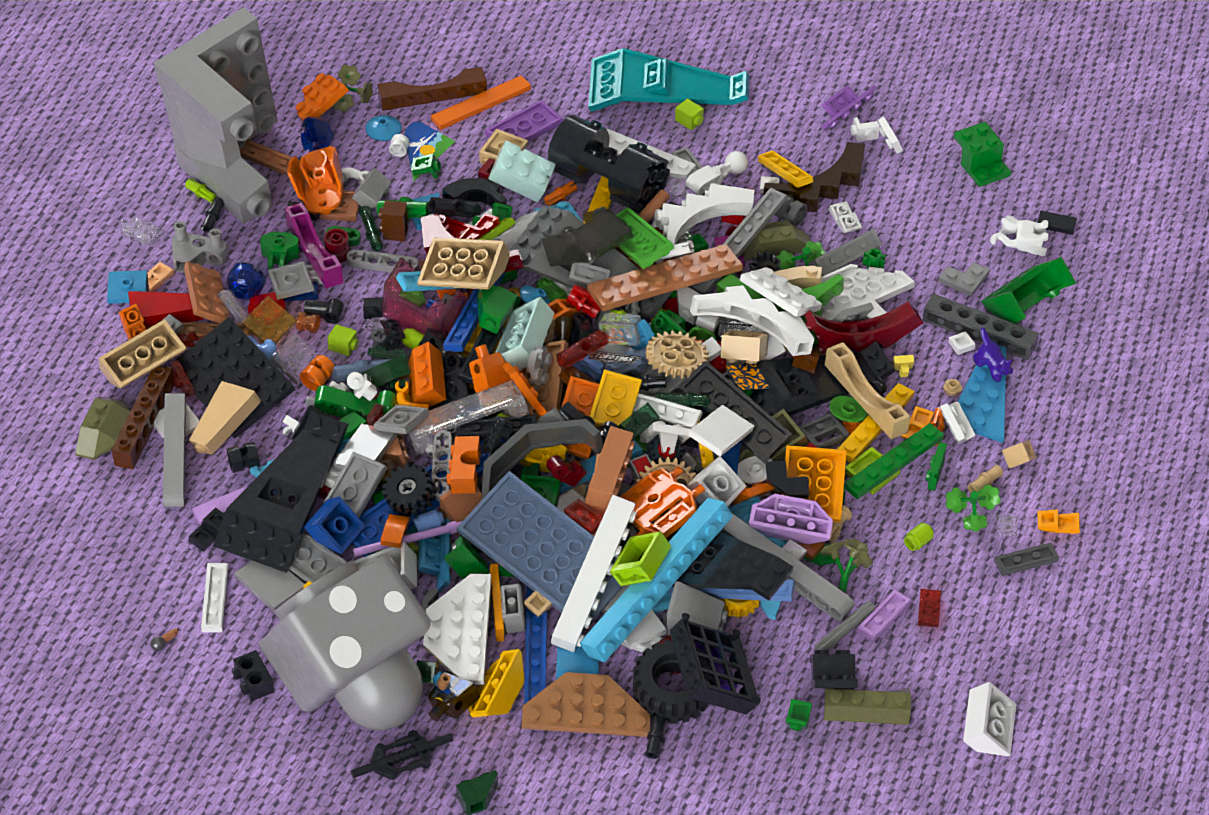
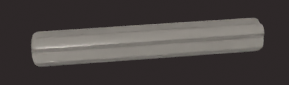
M871 601L865 602L815 644L814 651L829 650L875 610V605Z

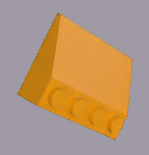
M786 445L787 478L808 477L809 498L801 499L816 501L827 515L833 519V523L840 522L847 450Z

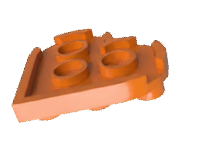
M320 73L316 76L315 81L302 89L305 100L296 105L297 115L303 122H308V119L312 117L317 119L349 91L348 88L333 76Z

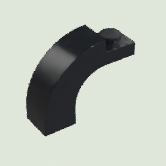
M466 178L452 182L442 188L443 198L482 202L493 208V203L495 202L507 205L506 197L500 194V186L489 180Z

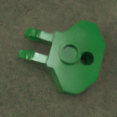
M270 232L261 236V254L268 259V269H273L274 264H279V267L288 265L289 261L298 258L300 253L298 248L299 238L288 232Z

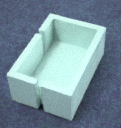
M506 140L498 153L488 179L535 202H539L547 188L556 164L526 149L521 151V147Z

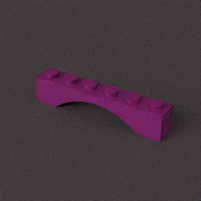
M303 203L285 207L287 226L291 233L299 238V246L324 287L329 288L343 284L342 266L336 256L331 255L322 245Z

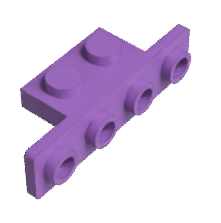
M846 85L822 104V107L832 117L822 128L825 130L829 126L831 128L836 126L840 122L838 119H845L851 113L850 110L852 108L857 110L863 104V100L866 102L874 96L873 91L877 87L874 85L858 97Z

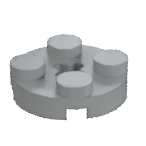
M535 346L536 350L530 352L527 362V373H530L531 378L527 379L529 384L540 386L548 382L549 375L547 372L549 365L552 363L553 356L551 353H548L546 347Z

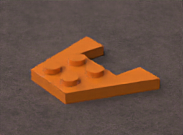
M509 362L502 365L503 369L541 417L546 414L547 411L537 400L538 393L529 384V381L516 365L512 367Z

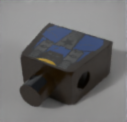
M449 674L451 680L448 688L442 691L435 685L428 695V699L433 707L428 713L429 716L435 721H439L443 715L451 718L459 717L480 698L474 683Z

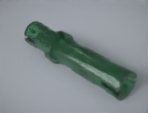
M362 206L359 209V214L366 230V238L370 241L373 251H380L383 248V243L380 239L381 233L375 225L370 207Z
M658 392L655 395V398L694 408V406L708 407L711 401L709 395H697L694 392H688V394Z

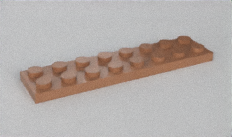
M724 244L667 260L645 269L633 270L587 284V291L600 309L606 311L742 271L743 267L728 245Z

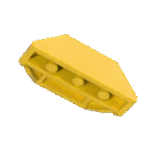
M520 649L503 651L499 655L500 658L487 669L484 685H478L476 688L480 698L468 708L472 717L509 713L524 684L522 652Z

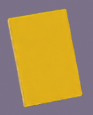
M604 369L590 417L595 421V426L601 427L604 422L611 421L618 425L620 429L627 431L642 379Z

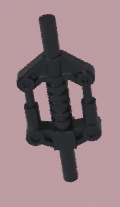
M411 730L408 736L397 739L391 744H377L370 763L350 771L352 778L354 779L374 771L376 774L390 780H395L398 774L404 771H412L420 767L429 768L431 766L430 750L452 742L453 737L449 733L427 742L426 738L420 736L416 730ZM409 743L412 745L409 749L405 748L403 751L399 750L398 753L394 752L392 755L389 754L385 757L386 750L396 746L398 748ZM417 755L419 758L399 769L392 767L394 763L398 764L400 761H405V759L409 760L411 759L410 757L414 758Z

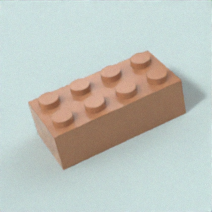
M610 426L588 487L583 511L604 516L612 495L618 496L622 480H624L627 471V465H629L635 445V442L632 441L634 433Z

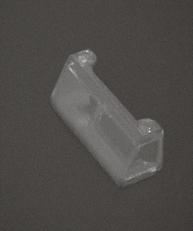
M513 380L429 410V415L406 434L414 457L423 456L425 452L432 448L433 435L503 410L504 415L510 414L515 418L528 416L530 412L523 394Z

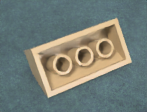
M164 319L99 357V368L111 384L121 389L184 352L186 347Z

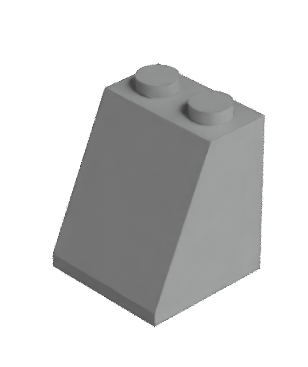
M675 581L667 611V639L672 640L669 630L682 619L683 613L690 615L688 621L723 631L724 627L721 626L722 623H726L728 611H725V602Z

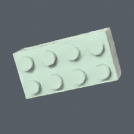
M541 297L513 310L505 326L496 353H501L505 362H509L512 367L516 365L520 371L527 367L530 352L536 350L535 346H543L555 312Z

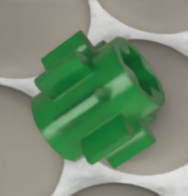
M870 249L868 253L864 252L862 265H866L867 269L869 267L884 268L886 255H882L879 249Z

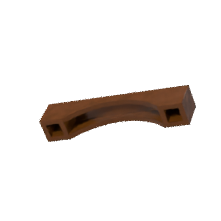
M476 67L464 69L452 79L433 85H408L396 81L377 84L378 98L382 111L478 95L487 91V80L483 68Z

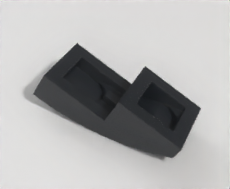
M215 507L203 518L202 524L189 535L188 541L204 552L215 541L224 513Z

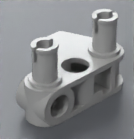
M183 221L174 223L175 234L172 237V250L175 271L185 273L184 265L187 261L201 266L205 263L220 266L227 261V254L230 248L226 242L222 241L219 229L210 230V237L186 233V224ZM199 240V244L195 243L193 245L194 241Z

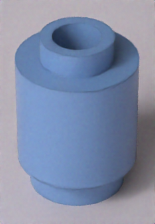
M436 509L413 519L417 532L441 527V524L445 523L442 513H437Z

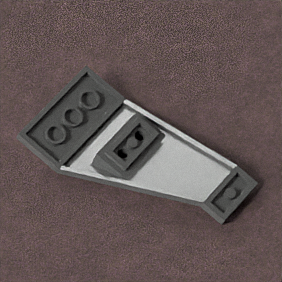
M543 206L538 211L537 215L510 249V251L518 249L524 264V268H520V270L533 272L569 288H573L576 284L587 289L586 284L568 280L573 260L610 270L609 278L639 269L570 211ZM673 291L640 300V313L638 316L653 319Z

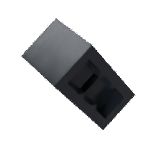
M257 650L233 659L234 668L231 669L235 680H240L241 691L244 696L248 695L251 702L274 693L273 679Z

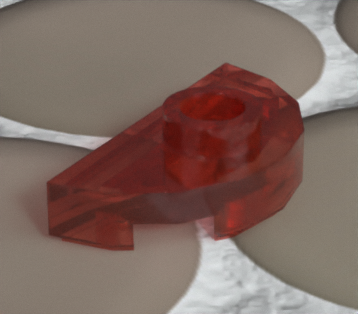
M179 361L171 362L170 366L174 375L172 379L176 388H180L188 397L196 394Z

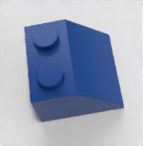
M338 496L328 499L307 522L304 529L317 543L342 554L366 525L344 500Z

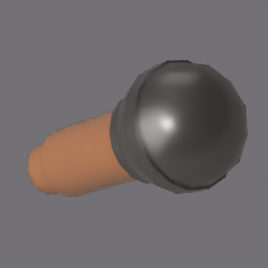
M174 628L162 636L154 637L150 643L151 648L154 651H161L168 641L176 637L178 630Z

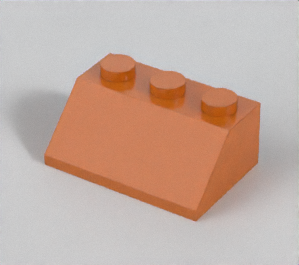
M430 342L412 349L408 362L411 374L408 376L410 401L416 404H429V407L445 401L446 391L442 352Z

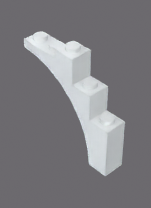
M710 183L709 191L705 190L704 196L687 193L686 200H682L681 206L663 203L662 211L658 210L657 221L660 222L659 229L663 230V236H666L673 245H676L679 238L688 229L702 221L727 215L747 216L753 207L754 190Z
M743 285L726 287L723 293L693 296L690 308L693 316L712 315L737 319L752 324L774 336L789 350L792 356L811 354L814 337L801 317H796L788 311L778 312L773 302L767 298L751 299Z

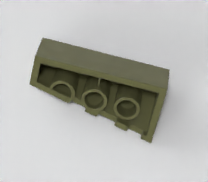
M825 688L824 720L909 725L911 713V692L909 688L887 692Z

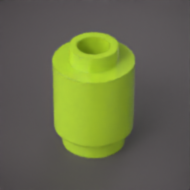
M406 328L403 331L406 338L401 339V341L408 348L414 349L418 347L424 334L414 328Z
M919 523L906 534L904 538L906 547L911 551H915L926 545L934 538L932 527L929 524Z

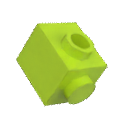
M686 99L676 107L675 120L692 130L702 124L704 108Z
M336 324L327 337L328 350L350 356L352 351L356 350L359 345L357 331Z

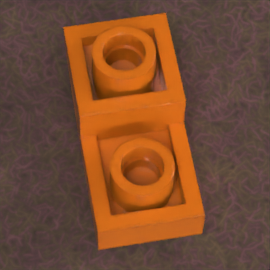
M133 304L118 312L128 340L146 330L143 324L144 319L137 304Z
M389 514L381 536V545L401 548L410 517Z

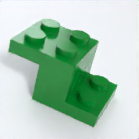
M986 121L954 132V139L962 147L961 165L978 187L1011 176V171L1002 161L1004 143Z

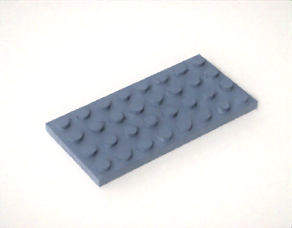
M510 471L461 522L456 530L530 589L536 590L561 613L594 539L592 534ZM614 557V560H613V562H612L613 564H614L615 561L617 560L616 557ZM612 574L611 576H606L607 586L604 593H599L597 599H600L597 610H592L590 617H592L591 623L624 587L619 585Z

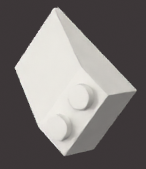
M405 542L402 543L401 548L389 547L354 561L360 570L387 554L410 590L417 587V555Z

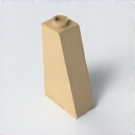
M221 381L189 439L194 447L193 449L200 454L207 453L213 455L260 404L261 400L256 392Z

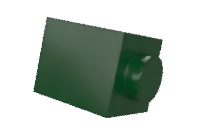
M404 355L363 371L361 374L362 376L365 373L369 375L371 383L379 389L389 385V382L406 379L411 374ZM350 388L351 393L354 394V389Z

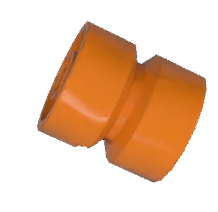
M317 355L300 373V380L307 388L316 391L319 386L324 385L326 380L333 375V367L335 365L328 357Z

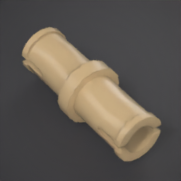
M994 465L987 472H982L975 481L968 484V491L970 493L972 491L978 492L983 489L984 485H992L993 481L1003 475L1002 468L999 465Z

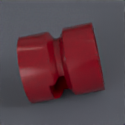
M340 228L327 231L324 235L325 249L331 255H335L340 263L345 262L349 252L347 232Z

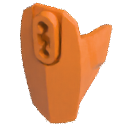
M328 146L309 152L302 156L300 161L296 156L292 157L288 163L287 173L298 198L303 201L308 213L314 215L318 213L321 215L330 214L333 209L335 210L341 204L343 196V174L336 148Z

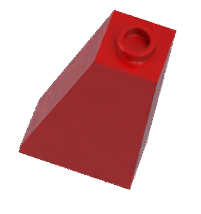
M128 292L130 306L137 304L144 319L143 324L146 330L161 322L169 314L180 322L203 320L202 317L193 314L189 293Z

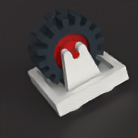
M656 421L640 434V442L649 443L645 448L648 449L645 451V454L655 464H659V458L662 459L663 463L666 462L667 457H669L672 463L677 458L679 463L684 456V453L681 452L684 448L679 446L690 437L688 434L691 429L684 428L683 425L671 426L666 425L665 422Z

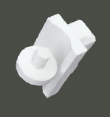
M352 372L348 375L347 384L350 388L354 389L355 396L359 399L361 396H364L371 401L377 394V387L371 383L370 376L366 373L362 376L359 372Z

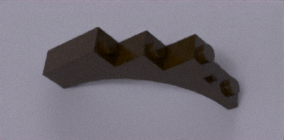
M847 142L839 160L826 171L814 176L812 183L799 188L791 183H765L764 195L770 188H773L794 198V201L798 200L806 204L807 212H817L819 198L838 199L841 184L859 187L865 144Z

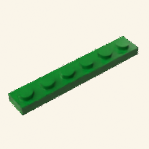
M929 423L844 482L846 490L858 500L942 441L944 434Z

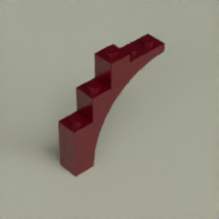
M908 301L883 315L855 322L827 320L816 315L811 310L804 314L807 320L805 324L810 332L814 331L815 337L819 342L817 347L822 354L827 352V348L842 342L849 349L853 348L856 352H861L875 341L886 349L923 324L917 310Z

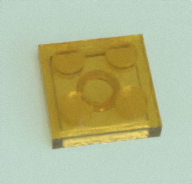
M267 296L242 322V325L263 343L266 339H271L276 344L297 323V320Z

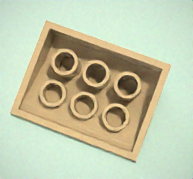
M433 237L417 284L418 286L490 289L505 271L510 253L504 241Z

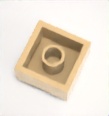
M730 329L722 335L721 358L726 359L727 362L745 360L747 364H757V361L767 356V332Z

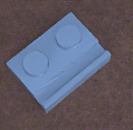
M573 347L569 351L572 354L570 356V366H574L600 384L604 364L597 360L588 359L589 355Z

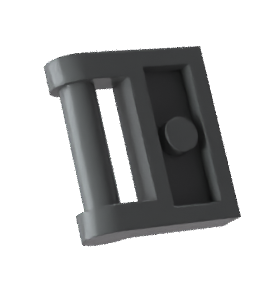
M832 413L799 426L806 436L808 443L810 442L818 448L827 449L844 442L850 436L848 431ZM834 433H838V434H839V435H837V436H835V437H833V438H831V439H828V440H826V441H824V442H822V443H818V442H817L818 440H821V439H823V438H825V437H828V436H830V435H832V434H834Z

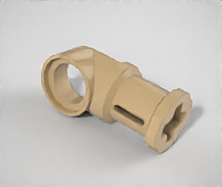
M842 505L841 521L832 524L830 540H828L831 543L839 537L844 522L852 518L851 511L844 505Z

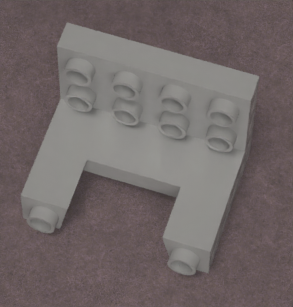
M243 7L153 64L158 84L162 89L175 143L174 150L178 166L197 182L205 184L208 190L224 201V207L240 222L245 224L255 217L264 216L270 207L273 206L268 180L241 157L240 149L245 145L247 139L250 140L260 133L270 131L275 123L278 122L258 20Z

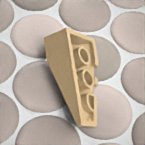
M800 266L774 271L773 273L786 278L787 282L804 289L821 283L822 267Z

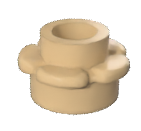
M950 379L945 382L943 389L948 396L954 397L962 391V386L958 380Z

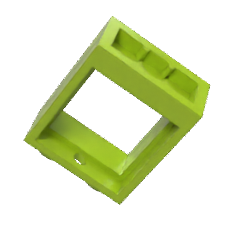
M661 531L630 537L609 572L620 586L652 581L669 552L671 544Z

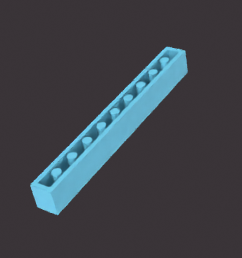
M707 498L669 541L671 548L652 581L631 584L580 641V645L590 658L606 662L672 587L675 581L679 579L729 522L733 515L725 502Z

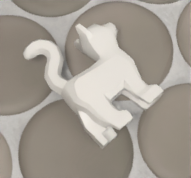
M1008 215L1001 220V230L990 237L992 245H995L996 241L1000 240L1007 247L1016 248L1034 255L1045 256L1047 248L1042 247L1043 241L1048 240V233H1046L1048 221L1043 220L1041 223H1036L1030 220H1018ZM1015 233L1016 239L1010 240L1006 235Z

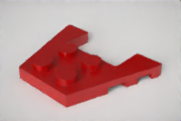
M486 213L475 226L450 219L446 215H440L444 228L456 239L477 240L500 223L498 217Z

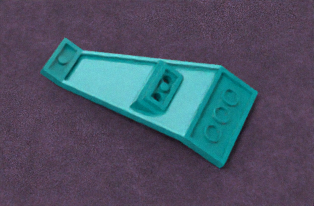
M626 48L595 57L591 62L588 108L591 112L622 101L682 103L689 99L696 104L734 105L749 100V74L747 71L728 76Z

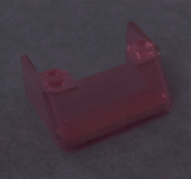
M401 257L384 283L383 315L387 319L398 321L401 327L405 329L414 328L424 335L427 328L449 334L469 298L457 289L448 305L442 302H435L429 307L428 311H425L399 296L402 288L396 279L398 273L413 272L414 270Z

